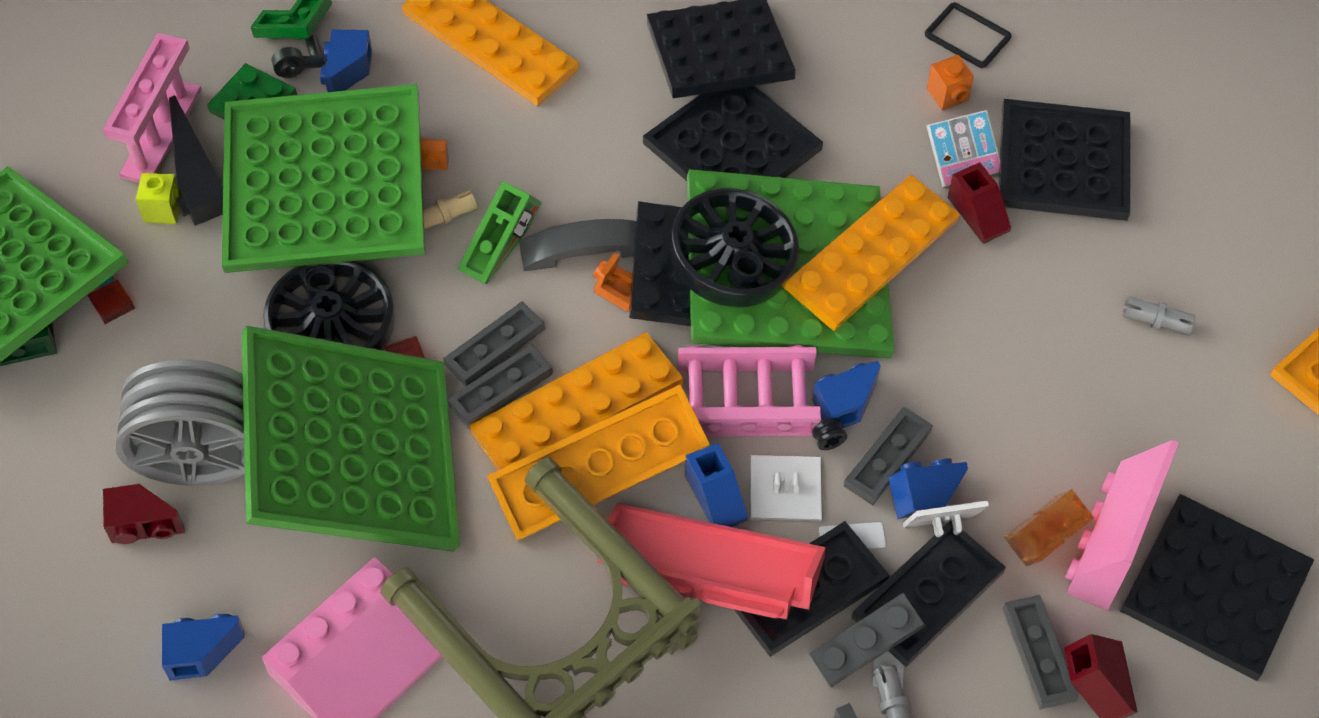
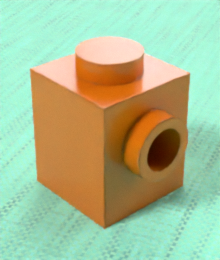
M958 54L931 64L926 89L940 109L945 110L969 100L974 75Z

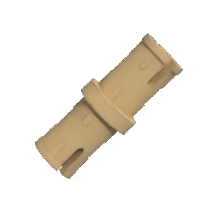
M471 190L446 200L438 199L435 201L436 204L424 208V230L443 222L445 225L452 222L451 219L477 210L478 207Z

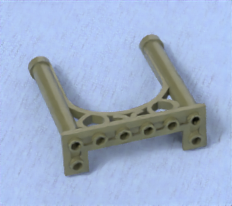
M545 457L537 462L527 473L525 483L599 558L608 571L613 588L611 607L604 623L592 639L571 655L549 664L518 666L505 663L484 651L409 568L400 569L391 575L380 590V594L391 606L396 605L498 718H540V716H544V718H586V714L595 706L598 708L605 706L616 693L614 690L626 681L629 684L637 679L644 670L643 666L653 657L657 660L667 652L672 655L679 648L685 650L698 637L702 603L697 598L693 601L689 597L685 599L561 473L562 468L551 457ZM622 578L642 598L635 597L622 600ZM638 610L646 614L649 620L648 623L636 633H625L618 626L621 613ZM612 633L615 641L629 647L609 662L607 650L612 645V639L609 638ZM596 653L597 659L591 658ZM572 670L574 676L582 672H590L595 675L574 692L573 679L568 672ZM505 678L528 681L525 689L526 698L523 699ZM556 679L561 681L566 689L563 695L558 697L556 701L544 704L536 700L534 692L540 680Z

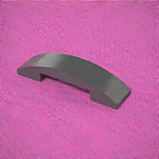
M625 219L586 220L555 226L532 234L519 241L523 270L531 271L556 267V259L620 251L621 258L633 257L636 221Z

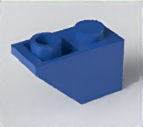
M331 30L330 42H325L324 58L327 63L326 66H321L320 71L321 84L326 85L327 92L345 91L369 75L372 57L369 30Z
M878 360L869 364H857L850 370L837 375H825L815 382L812 401L815 406H820L823 421L837 418L841 421L842 428L861 422L877 385L881 367Z
M719 443L686 455L685 477L708 521L728 527H733L747 521L748 515L734 470Z
M951 458L931 462V466L922 467L921 462L901 465V471L888 477L897 519L909 518L918 510L946 507L968 470L967 462L952 463Z
M216 614L210 619L201 620L180 618L173 623L162 624V667L169 681L208 676L244 638V629L238 615Z

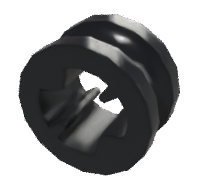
M839 419L825 420L812 430V435L818 440L817 445L820 450L834 449L846 441L848 435L845 430L841 429L842 423Z

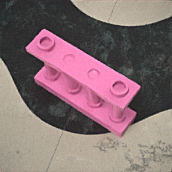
M161 33L156 34L103 128L106 138L124 142L127 145L130 155L119 174L122 179L139 183L142 173L158 172L173 144L169 97L176 96L187 117L202 90L200 85L184 82L180 74L179 67L190 49L187 39Z
M794 345L791 347L703 348L701 346H689L687 348H678V372H689V403L706 437L813 436L812 430L821 421L820 406H809L807 404L805 371H814L816 347ZM723 371L724 407L703 406L702 372ZM737 371H757L758 407L738 406ZM771 371H792L793 407L773 406Z

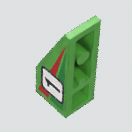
M502 181L457 269L487 284L528 231L542 202L530 194Z

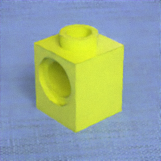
M142 173L136 202L144 223L177 224L180 209L176 198L181 196L175 175Z

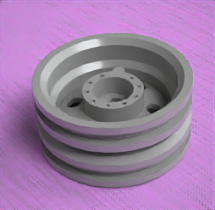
M200 360L162 361L147 365L133 372L125 380L122 387L120 418L116 438V453L119 459L132 471L144 477L175 485H213L231 481L244 475L242 373L220 364Z

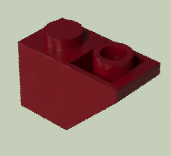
M980 162L952 175L947 198L983 244L1011 231L1010 221L999 185Z
M134 484L103 489V527L111 543L132 544L140 539H167L175 534L185 533L178 511L142 485Z
M1090 634L1064 647L1071 683L1099 718H1127L1138 713L1122 641Z

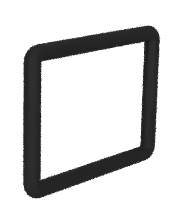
M956 2L949 4L925 31L926 38L956 55L959 54L960 57L980 68L986 67L1012 37L1009 31ZM954 8L1005 36L983 62L932 34Z

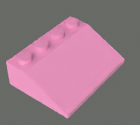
M1171 440L1120 462L1116 474L1108 472L1101 489L1102 492L1107 493L1104 502L1096 501L1089 520L1095 522L1093 530L1085 528L1077 549L1084 552L1080 560L1072 559L1065 578L1071 580L1067 594L1104 610H1109L1132 564L1178 447V442Z
M375 557L262 656L269 676L313 718H378L442 658L441 654L396 605L391 606L380 594L383 584L393 573Z

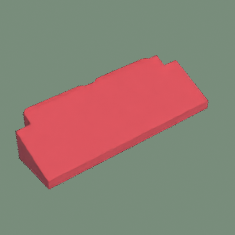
M621 503L616 504L607 518L683 597L697 598L708 604L787 619L791 606L807 610L810 608L825 557L826 547ZM622 578V584H623V585H628V586H630V585Z

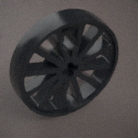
M720 188L703 192L690 199L680 209L672 226L670 258L677 275L694 293L719 305L748 307L771 299L785 286L798 260V238L788 217L768 199L746 190ZM713 208H726V222L719 218ZM736 208L751 212L745 223L736 220ZM700 213L709 227L692 217ZM759 217L770 224V226L758 231L751 229ZM685 230L700 239L684 238L680 235V231ZM777 236L783 242V244L763 243ZM683 252L703 254L689 260ZM768 258L786 259V265L781 266ZM718 262L709 278H705L697 272ZM727 265H729L728 280L730 287L716 283ZM761 272L774 278V280L765 282L760 275Z
M357 261L297 266L282 276L271 289L264 306L265 329L274 331L276 327L298 326L286 333L317 339L325 337V340L333 342L334 335H336L341 343L354 345L347 334L350 333L368 342L363 347L383 351L391 338L394 327L392 295L386 282L377 272ZM336 277H349L350 279L342 291L338 292ZM362 283L371 287L368 291L352 298ZM319 285H328L323 289H315ZM299 286H303L309 300L291 294V292ZM379 300H382L384 306L379 309H363ZM284 304L300 312L278 313V310ZM360 323H382L379 330H373Z

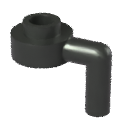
M311 35L305 39L310 56H302L301 51L294 47H285L276 51L271 58L276 75L283 78H293L300 74L304 68H321L325 60L317 36Z

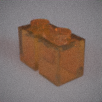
M1073 489L1056 495L1033 514L1034 516L1027 518L1004 538L1024 565L1028 566L1042 561L1065 542L1064 539L1072 537L1094 517Z

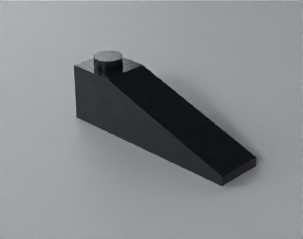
M174 95L169 97L176 179L181 196L176 198V202L184 217L189 215L196 226L223 215V185Z

